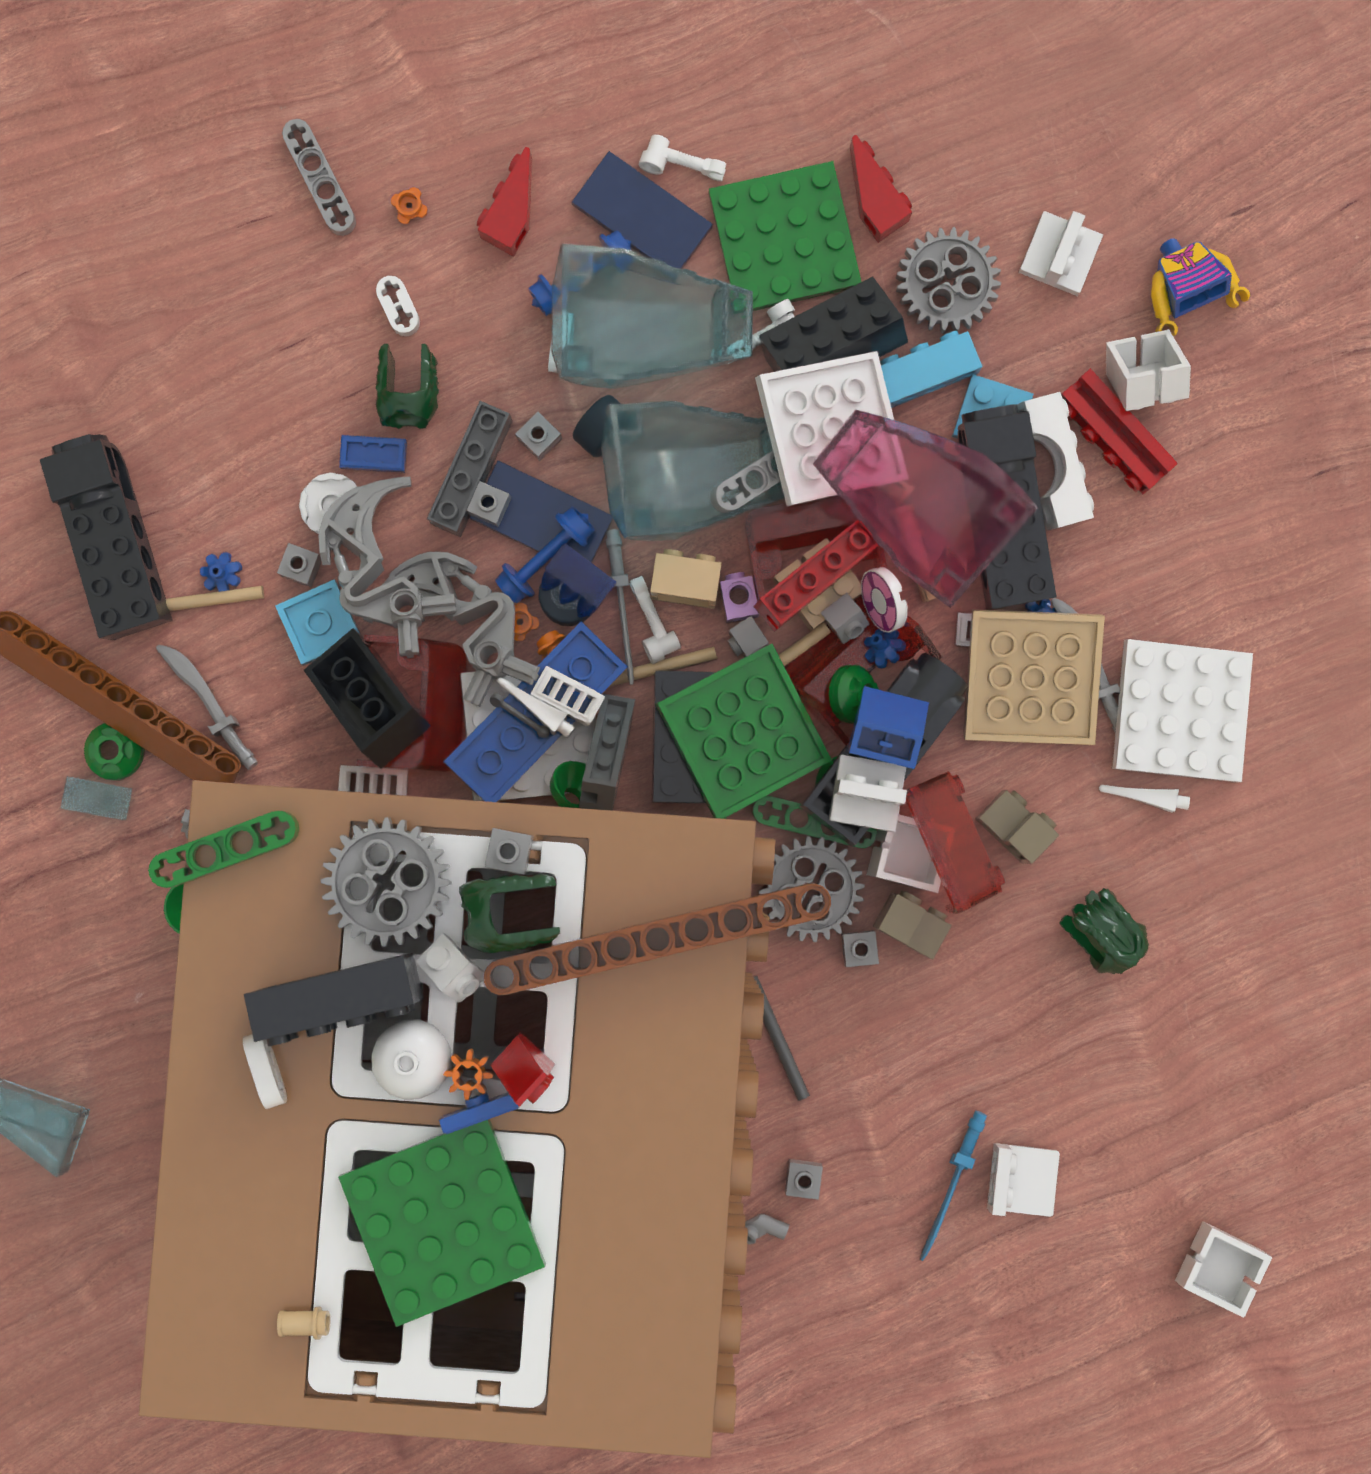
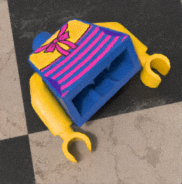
M1175 238L1167 240L1160 247L1164 257L1158 261V269L1152 277L1151 299L1155 317L1160 320V324L1156 327L1155 332L1162 331L1163 326L1167 325L1170 327L1171 334L1174 337L1178 332V327L1173 321L1169 320L1171 314L1174 319L1225 295L1226 303L1231 308L1239 307V303L1235 298L1236 293L1240 295L1243 302L1248 301L1250 292L1245 287H1239V277L1228 256L1215 250L1207 249L1201 242H1194L1182 248Z

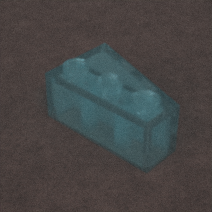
M0 1078V1133L55 1177L67 1173L90 1109Z

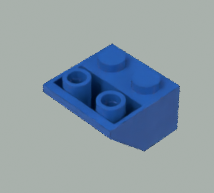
M864 686L847 751L852 754L915 769L923 740L929 702Z

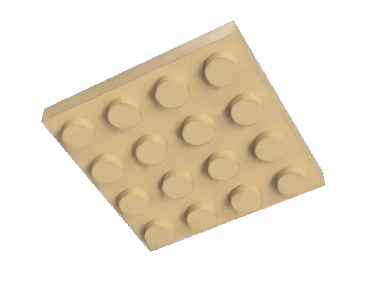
M972 609L964 739L1095 745L1105 616L1102 614Z

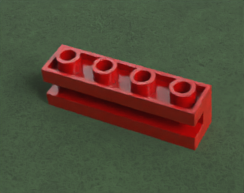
M1091 368L1061 394L1062 399L1068 405V420L1072 421L1074 419L1082 428L1080 430L1082 436L1090 444L1096 443L1103 451L1102 457L1111 467H1118L1125 475L1124 481L1133 491L1137 492L1139 490L1143 495L1178 464L1130 411L1124 409L1117 396Z
M859 518L762 596L753 607L775 632L869 556L881 542L862 519Z

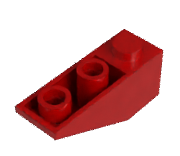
M854 135L850 144V153L859 217L879 243L909 222L912 215V204L903 192L898 193L892 184L894 180L890 172L884 166L880 168L874 160L875 154L871 146L865 140L861 142L858 136Z
M528 147L524 148L521 155L517 153L509 166L510 174L505 182H499L493 193V199H495L489 210L485 208L477 221L480 238L513 257L530 230L532 156Z
M521 1032L490 1065L519 1107L527 1099L534 1104L554 1079L550 1072L555 1063Z

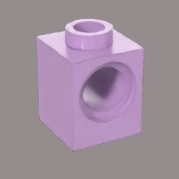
M744 572L726 575V580L720 581L726 622L741 621L750 616L752 618L759 617V613L753 607L757 603L753 577H745ZM736 588L743 589L748 595V600L740 605L735 604L729 597L730 592Z

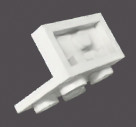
M994 1143L987 1209L990 1213L999 1216H1005L1006 1212L1053 1216L1060 1153L1057 1150Z

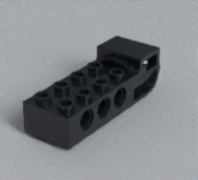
M1017 404L962 414V424L958 426V444L986 609L1056 598L1034 465L1036 450L1029 411L1019 413Z
M88 434L52 446V455L41 458L40 464L51 501L58 504L61 509L99 639L116 640L172 622L173 620L166 604V597L128 469L118 448L109 442L106 435Z
M922 653L917 660L911 659L886 690V692L929 702L923 740L916 765L965 700L962 694L968 688L966 682L954 670L927 653ZM849 742L846 744V746L843 748V750H842V751L840 752V754H839V755H847V756H853V757H858V758H864V759H870V760L880 761V760H876V759H872V758H868V757H864V756H860V755H856V754L849 753V752L847 751ZM838 755L799 807L847 844L855 846L869 828L829 821L839 761ZM906 767L904 781L913 769Z

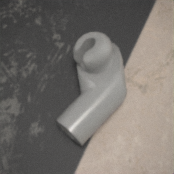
M759 1214L745 1221V1227L748 1228L747 1244L756 1243V1239L767 1233L784 1240L789 1224L766 1214Z

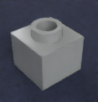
M539 412L515 433L517 439L539 461L562 440L561 433ZM542 429L544 435L540 439H535L532 437L533 431Z
M479 481L466 511L473 517L499 527L511 501V496L509 493ZM486 497L494 499L493 505L489 508L482 506V501Z
M288 543L277 574L312 587L321 564V557L315 552ZM296 558L303 560V565L299 569L293 568Z
M848 593L821 612L830 629L843 644L850 639L858 637L864 628L869 625L864 613Z
M752 616L729 630L731 638L727 642L737 657L741 654L746 657L769 644Z
M492 828L485 867L526 875L534 836ZM507 843L515 847V855L511 859H505L501 855V848Z
M876 931L841 934L845 967L879 964ZM859 943H864L867 946V952L862 956L857 955L855 952V947Z
M789 1159L785 1194L787 1196L819 1200L822 1164ZM804 1175L811 1179L810 1184L806 1187L798 1184L799 1178Z

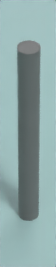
M754 976V980L759 984L761 993H764L763 1022L797 1100L800 1101L809 1097L810 1094L758 976Z

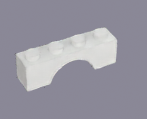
M1061 392L1017 404L1019 413L1029 411L1033 438L1049 451L1054 462L1055 475L1053 483L1047 493L1040 498L1046 530L1094 518L1092 512L1094 510V502L1092 496L1086 490L1084 482L1086 477L1085 468L1078 460L1076 452L1077 438L1075 433L1070 430L1067 418L1069 416L1067 402L1062 399Z

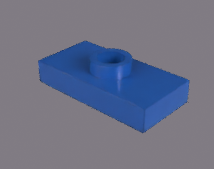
M341 435L339 467L350 470L405 473L407 440Z
M486 1092L484 1095L479 1094L469 1098V1100H465L467 1107L443 1115L439 1122L443 1133L449 1134L516 1110L519 1106L508 1092L490 1099Z

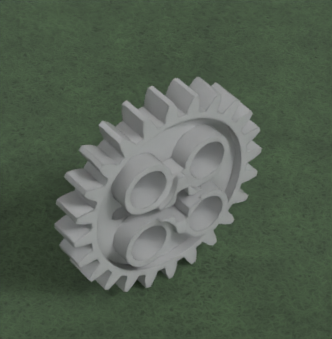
M955 227L952 228L949 236H945L942 228H939L936 238L929 231L926 232L925 243L916 238L913 243L916 250L907 247L905 255L909 260L901 259L898 265L905 270L897 272L896 275L897 280L904 282L897 286L896 292L906 293L901 298L900 304L910 303L911 306L907 315L909 316L917 312L919 314L917 324L919 325L925 319L928 320V330L930 331L935 324H940V331L943 334L948 325L952 326L953 331H959L960 323H963L967 329H970L972 326L971 318L980 323L983 319L981 311L990 313L992 309L988 301L996 302L999 296L991 291L999 289L1001 286V282L993 279L999 276L1001 270L991 268L996 262L997 257L987 258L986 254L990 246L987 245L980 249L977 246L980 237H976L972 242L969 241V231L967 230L961 237H957ZM950 254H958L963 258L964 264L959 266L953 265L949 261L948 256ZM921 267H930L934 271L935 276L930 279L924 278L919 273V269ZM969 268H973V269H974V272H973V273L970 272V273H966V274H964V275H960V274L963 273L966 269H969ZM944 275H946L948 279L955 278V281L952 286L949 282H944L940 284L943 280ZM966 282L974 284L977 288V293L973 295L965 293L962 289V284ZM933 286H937L928 293L922 292V289L924 288H931ZM937 295L943 296L947 299L948 306L944 308L937 307L933 303L932 298Z
M384 818L382 828L378 827L374 819H369L367 832L359 825H354V839L341 835L340 840L345 847L342 850L330 848L329 851L337 859L335 863H323V867L332 871V877L321 879V883L330 885L332 891L323 895L322 898L323 900H334L336 903L328 911L329 915L338 913L343 915L338 924L339 928L349 924L353 925L351 938H356L362 932H366L365 944H372L376 936H380L382 947H386L389 945L391 936L394 935L398 945L405 944V932H408L410 936L417 939L420 937L418 925L431 929L433 925L428 916L430 914L434 916L443 915V912L436 906L437 901H449V897L441 893L440 889L441 887L451 885L452 881L441 878L440 873L449 869L450 865L438 864L437 859L444 853V850H430L429 847L435 839L433 836L423 840L419 839L422 827L416 826L409 833L407 832V820L401 819L397 828L393 829L391 818ZM378 843L384 844L389 850V859L382 866L375 865L370 858L371 849ZM405 851V859L391 877L392 883L395 884L394 889H385L380 895L373 912L368 913L367 906L382 886L381 881L378 880L379 875H388L399 853ZM412 863L422 868L424 876L422 882L415 887L409 885L404 879V871ZM358 877L364 879L369 887L367 896L362 900L355 899L350 893L351 882ZM390 898L398 899L403 906L401 917L394 921L388 919L384 914V904Z
M807 836L805 846H801L797 839H793L794 849L790 850L783 844L781 849L784 855L780 857L775 854L774 861L776 863L774 864L772 885H767V888L759 890V894L812 883L820 864L825 863L826 868L817 884L823 886L831 896V907L824 919L788 926L786 936L790 937L796 930L799 931V941H803L806 934L810 933L812 941L817 942L818 933L822 932L823 936L829 940L830 929L833 928L837 933L841 934L842 930L839 925L841 922L852 925L851 920L847 916L849 912L854 914L860 913L853 904L854 902L864 901V898L856 895V890L865 888V885L855 883V878L862 875V871L852 872L851 867L856 863V859L844 860L847 849L836 853L837 842H832L826 848L824 847L823 837H820L817 844L813 845L810 836ZM801 858H808L813 864L811 874L805 877L798 875L795 870L796 862ZM832 872L839 874L842 878V885L836 891H829L824 883L825 877ZM805 892V894L802 896L801 903L805 898L807 892ZM820 893L818 895L812 894L805 910L810 913V908L815 902H823L822 895ZM771 899L763 906L772 908V911L767 915L770 916V919L778 917L780 920L785 913L783 903L777 899Z

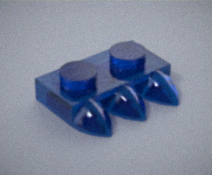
M564 543L546 566L541 580L542 591H549L563 583L559 593L560 604L571 603L580 596L577 616L583 618L593 614L600 607L617 584V581Z

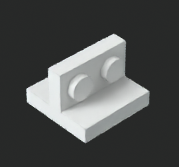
M1044 211L1019 273L1078 296L1103 234L1083 227L1082 223L1085 215L1073 211L1069 219L1066 220Z
M839 755L829 821L896 832L900 805L905 804L907 790H903L906 767L887 762Z

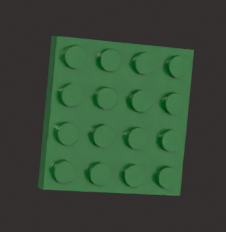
M833 161L709 188L708 193L737 315L770 308L786 299H789L792 303L845 291L862 282Z
M773 644L761 648L655 704L714 818L724 819L832 761Z
M490 1119L449 1134H440L343 1173L338 1177L396 1327L546 1266Z

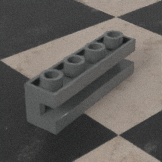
M479 401L427 517L431 525L458 537L462 536L470 518L466 511L479 481L486 482L513 422L510 413Z
M603 694L605 698L599 708L582 780L579 808L613 811L631 730L635 699Z

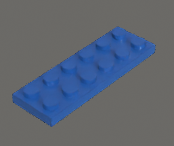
M581 621L538 665L540 667L538 675L540 677L545 666H548L602 694L628 666ZM551 677L542 693L548 696L557 680ZM522 681L517 688L530 695L537 681H534L533 685ZM562 684L554 699L560 702L568 686ZM574 690L566 705L572 708L580 693ZM509 694L504 699L507 704L540 726H544L513 695ZM585 698L579 709L580 713L583 714L586 711L591 699ZM496 707L443 763L480 799L486 802H497L562 734L557 731L553 736L550 732L547 738H540L537 731L502 707ZM569 716L566 719L571 725L576 721Z

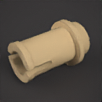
M315 1307L314 1311H279L277 1318L278 1336H313L315 1340H320L321 1336L329 1334L330 1313L329 1311H323L321 1307Z

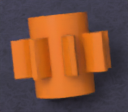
M473 1048L467 1051L466 1058L463 1060L456 1054L452 1055L451 1060L456 1066L454 1069H449L443 1074L446 1077H452L454 1084L450 1087L449 1092H454L457 1088L463 1090L465 1100H469L472 1090L475 1088L484 1095L487 1092V1088L482 1081L495 1076L494 1072L486 1071L484 1066L489 1057L485 1056L481 1060L474 1058ZM461 1065L467 1069L471 1066L476 1067L478 1070L474 1076L477 1081L476 1083L471 1079L466 1082L461 1079L460 1076L464 1073Z

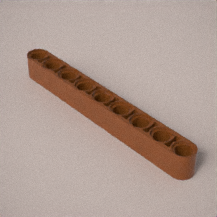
M11 611L0 612L1 656L190 779L235 783L241 768V762L234 754L25 618Z
M808 883L502 957L487 966L484 972V983L490 992L496 995H508L817 920L828 913L831 907V896L823 886ZM809 890H817L823 897L822 907L816 912L809 913L803 909L801 904L802 896ZM771 899L780 900L785 907L783 917L776 922L767 921L763 916V906ZM731 909H740L746 915V924L739 931L728 930L724 925V916ZM693 918L703 919L708 925L707 935L701 940L694 941L685 933L686 923ZM660 927L667 931L669 935L668 945L661 950L652 949L647 943V933L653 928ZM615 937L625 938L630 944V954L624 959L613 958L608 951V944L611 939ZM582 946L590 951L592 961L588 967L579 969L572 965L570 953L573 948ZM545 956L551 961L553 970L550 976L540 978L533 973L531 963L535 957ZM499 965L509 967L514 974V980L508 987L498 986L494 982L493 972Z

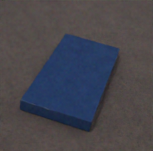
M608 151L572 201V205L609 232L612 233L618 230L624 239L631 241L633 249L674 278L678 276L713 227L711 222L610 151Z
M497 461L486 484L509 493L511 496V501L499 527H496L473 516H470V519L539 552L563 529L555 515L557 513L563 514L573 506L579 512L588 514L589 522L595 531L587 539L588 545L586 547L581 546L572 538L551 559L566 566H575L587 573L614 516L505 463ZM491 497L484 498L482 506L486 508L491 507L494 499Z

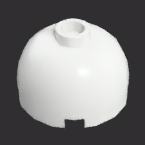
M419 1019L403 1020L388 1027L376 1040L371 1054L372 1072L378 1084L388 1094L404 1100L421 1099L434 1093L447 1079L443 1074L452 1065L451 1048L444 1035L433 1024Z

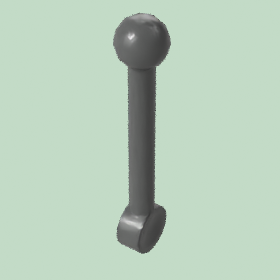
M494 693L491 696L490 703L494 707H502L537 731L540 738H547L549 736L550 730L547 726L538 725L507 704L502 695Z

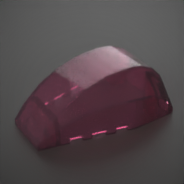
M854 410L813 461L816 469L838 496L845 500L859 522L862 521L871 532L877 544L888 553L894 565L949 608L956 603L1037 510L1036 504L1027 493L986 455L929 431L859 410Z

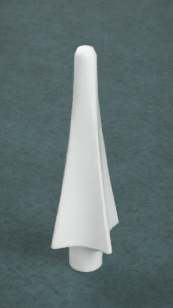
M498 678L497 683L522 703L544 726H547L553 736L559 731L568 738L574 731L575 727L566 721L567 713L527 694L504 678Z
M1100 785L1099 787L1101 792L1133 799L1171 813L1175 812L1176 808L1188 810L1190 804V797L1178 795L1179 789H1140Z

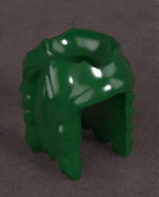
M383 344L378 353L379 365L377 367V381L375 384L377 390L376 409L381 425L401 429L404 426H414L419 429L426 428L438 408L437 395L439 389L437 386L439 382L436 358L430 352L427 344H421L420 390L412 393L394 392L395 360L390 351L389 344Z
M537 874L533 877L519 875L512 877L501 876L497 879H477L459 887V894L462 899L461 907L468 914V926L464 931V940L468 946L482 952L496 953L500 951L511 952L516 949L521 950L528 946H535L539 943L546 945L552 942L560 934V927L498 934L492 922L490 898L492 894L556 886L554 877L545 874Z
M1103 888L1098 894L1091 890L1085 896L1086 905L1076 904L1073 906L1072 912L1074 917L1064 915L1061 918L1060 926L1070 933V936L1076 940L1077 944L1083 947L1084 951L1090 955V962L1098 973L1122 974L1124 971L1136 966L1148 951L1149 943L1146 926L1134 921L1130 913L1119 904L1116 896L1109 889Z

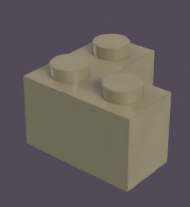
M1004 790L975 819L1022 864H1032L1059 836L1054 830L1057 825L1043 812L1041 814L1036 812L1030 813L1025 808L1028 803L1016 791L1013 790L1009 793L1007 790Z
M901 891L900 894L891 893L873 927L933 960L952 926L945 922L947 915L931 906L928 911L920 907L922 900L906 891Z

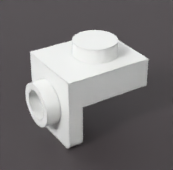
M444 933L415 961L443 993L457 1002H462L466 997L472 995L477 990L479 983L484 979V971L472 963L454 941Z

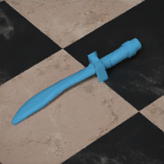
M975 1110L973 1117H970L968 1122L969 1128L957 1154L952 1153L949 1163L956 1165V1169L923 1248L921 1261L926 1258L935 1242L962 1170L973 1168L976 1159L971 1158V1154L980 1132H983L986 1125L987 1115Z

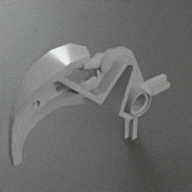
M397 477L379 480L361 487L358 486L336 500L324 514L318 533L319 551L322 565H331L330 550L334 552V561L339 572L338 582L342 587L339 598L344 610L352 615L398 629L399 655L413 658L414 655L419 654L417 628L425 621V617L454 614L457 607L455 594L422 597L418 587L404 576L363 593L384 571L382 565L384 558L373 534L372 520L375 509L382 498L388 493L401 488L411 487L410 477ZM354 507L360 508L358 511H353ZM350 530L354 531L352 535L347 532ZM341 544L361 559L359 570L349 571L345 557L339 549ZM403 606H413L408 612L399 611Z
M426 552L419 554L395 568L383 584L401 576L408 580L411 577H415L412 583L418 587L422 597L455 594L456 613L445 614V616L451 621L456 620L461 626L494 612L462 644L469 663L476 670L463 699L475 706L481 707L493 679L498 680V678H503L506 675L533 685V682L537 681L539 677L540 667L514 657L515 605L512 599L501 592L492 593L488 586L480 585L470 576L462 574L460 569L474 574L477 569L476 565L464 558L449 552ZM450 577H457L461 580V584L474 593L471 602L458 600ZM439 579V584L434 585V581ZM363 618V620L373 623L372 620ZM493 653H498L496 661L492 664H487L489 656Z

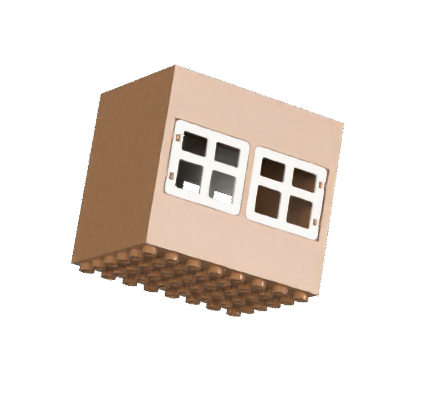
M193 780L187 843L273 811H285L295 816L299 824V833L294 842L287 846L187 882L183 887L139 1416L711 1458L713 1432L733 1434L735 1425L737 1386L734 1385L735 1367L733 1366V1354H739L742 1326V1306H740V1290H738V1276L736 1275H745L748 1228L745 1227V1215L743 1214L741 1199L742 1196L750 1197L753 1170V1149H751V1139H749V1130L746 1129L747 1121H745V1117L756 1118L759 1071H756V1064H754L752 1051L749 1050L748 1039L761 1040L764 1014V993H761L759 984L754 980L752 973L745 972L746 961L767 962L769 931L529 989V991H542L548 997L544 1049L540 1050L555 1063L550 1072L554 1079L534 1104L527 1099L518 1109L493 1117L490 1121L505 1160L530 1162L534 1165L535 1173H510L519 1196L533 1198L531 1226L546 1266L398 1327L394 1323L338 1177L343 1173L443 1134L439 1119L443 1115L467 1107L463 1090L457 1088L454 1092H449L450 1087L454 1084L452 1077H447L434 1093L426 1097L404 1100L388 1094L378 1084L372 1072V1063L362 1062V1060H372L371 1054L376 1040L388 1027L403 1020H421L422 1000L414 1004L415 1010L404 1015L386 1018L385 1011L376 1013L377 1019L371 1020V1022L347 1028L346 1021L337 1022L338 1028L331 1030V1032L307 1037L306 1030L298 1032L299 1038L272 1046L286 1089L287 1102L270 1109H265L258 1095L243 1047V1038L252 1034L243 994L409 953L414 954L416 961L433 944L427 938L428 929L418 925L420 937L414 939L408 932H405V944L398 945L394 935H392L389 945L386 947H382L380 936H376L372 944L368 945L365 944L366 932H362L356 938H351L353 925L349 924L339 928L338 924L343 915L341 913L328 914V911L336 903L334 900H323L322 898L323 895L332 891L330 885L321 883V879L332 877V871L323 867V863H335L337 858L329 851L330 848L342 850L345 847L340 840L341 835L354 839V825H359L367 832L369 819H374L378 827L382 828L384 818H391L393 829L397 828L401 819L407 820V832L410 833L416 826H420L422 831L419 839L423 840L429 836L435 838L429 848L431 851L444 850V853L437 859L438 864L450 865L449 869L440 874L441 878L452 881V884L440 889L441 893L449 897V901H437V907L443 912V915L436 916L434 942L442 933L446 934L472 963L480 967L484 972L491 962L499 958L531 951L516 949L511 952L487 953L468 945H462L465 909L461 907L462 899L459 894V887L467 883L468 872H480L483 875V880L517 874L485 867L492 828L534 836L526 875L545 874L556 877L553 927H560V934L552 941V945L751 897L752 884L772 885L775 839L755 837L756 821ZM279 818L274 819L275 826L265 831L260 830V824L255 825V828L262 837V848L268 845L264 840L267 836L279 835L281 840L284 839V831L290 828L289 823L281 822ZM247 831L236 833L232 840L233 848L241 854L249 852L253 846L251 834ZM378 843L371 849L370 858L375 865L382 866L388 861L389 850L384 844ZM510 843L503 845L501 855L505 859H511L515 855V847ZM202 845L197 849L195 859L201 867L207 868L215 862L216 852L210 845ZM405 851L399 853L388 875H379L378 880L381 881L382 886L367 906L368 913L373 912L380 895L385 889H394L395 884L392 883L391 877L405 859ZM186 862L185 868H188V875H190L193 871ZM414 863L408 865L404 871L405 881L414 887L422 882L424 877L422 868ZM358 877L351 882L350 893L357 900L364 899L368 894L369 887L364 879ZM505 893L492 894L490 898L492 922L498 934H502ZM390 898L384 904V914L388 919L394 921L401 917L403 906L398 899ZM731 909L724 916V925L728 930L739 931L746 924V915L740 909ZM763 912L764 918L767 921H770V916H767V914H764ZM693 918L686 923L685 933L690 939L694 941L701 940L707 935L708 925L703 919ZM660 927L653 928L647 933L646 940L652 949L661 950L668 945L669 935L667 931ZM615 937L608 944V951L613 958L624 959L630 954V944L625 938ZM578 946L571 950L570 961L572 965L579 969L586 968L590 965L592 956L587 948ZM537 956L531 963V969L537 977L546 978L551 975L553 965L547 957ZM416 963L422 993L423 983L427 984L430 989L427 1023L433 1024L444 1035L451 1048V1056L456 1054L463 1060L466 1058L467 1051L473 1048L474 1058L481 1060L483 1057L488 1056L489 1059L484 1066L485 1069H492L490 1065L507 1047L498 1046L494 1042L497 995L487 989L484 979L479 983L477 990L474 992L470 1041L468 1043H454L458 1002L443 993ZM499 965L494 969L493 979L498 986L508 987L514 980V974L509 967ZM463 1069L464 1073L460 1076L464 1082L471 1079L476 1083L477 1081L474 1076L478 1070ZM496 1073L493 1078L482 1081L487 1088L489 1099L508 1092ZM475 1088L472 1090L471 1097L481 1093ZM315 1307H321L323 1311H329L330 1313L329 1334L321 1336L320 1340H315L313 1336H278L277 1318L279 1311H314Z

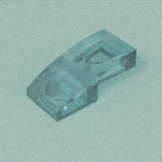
M67 776L60 808L126 820L132 788Z

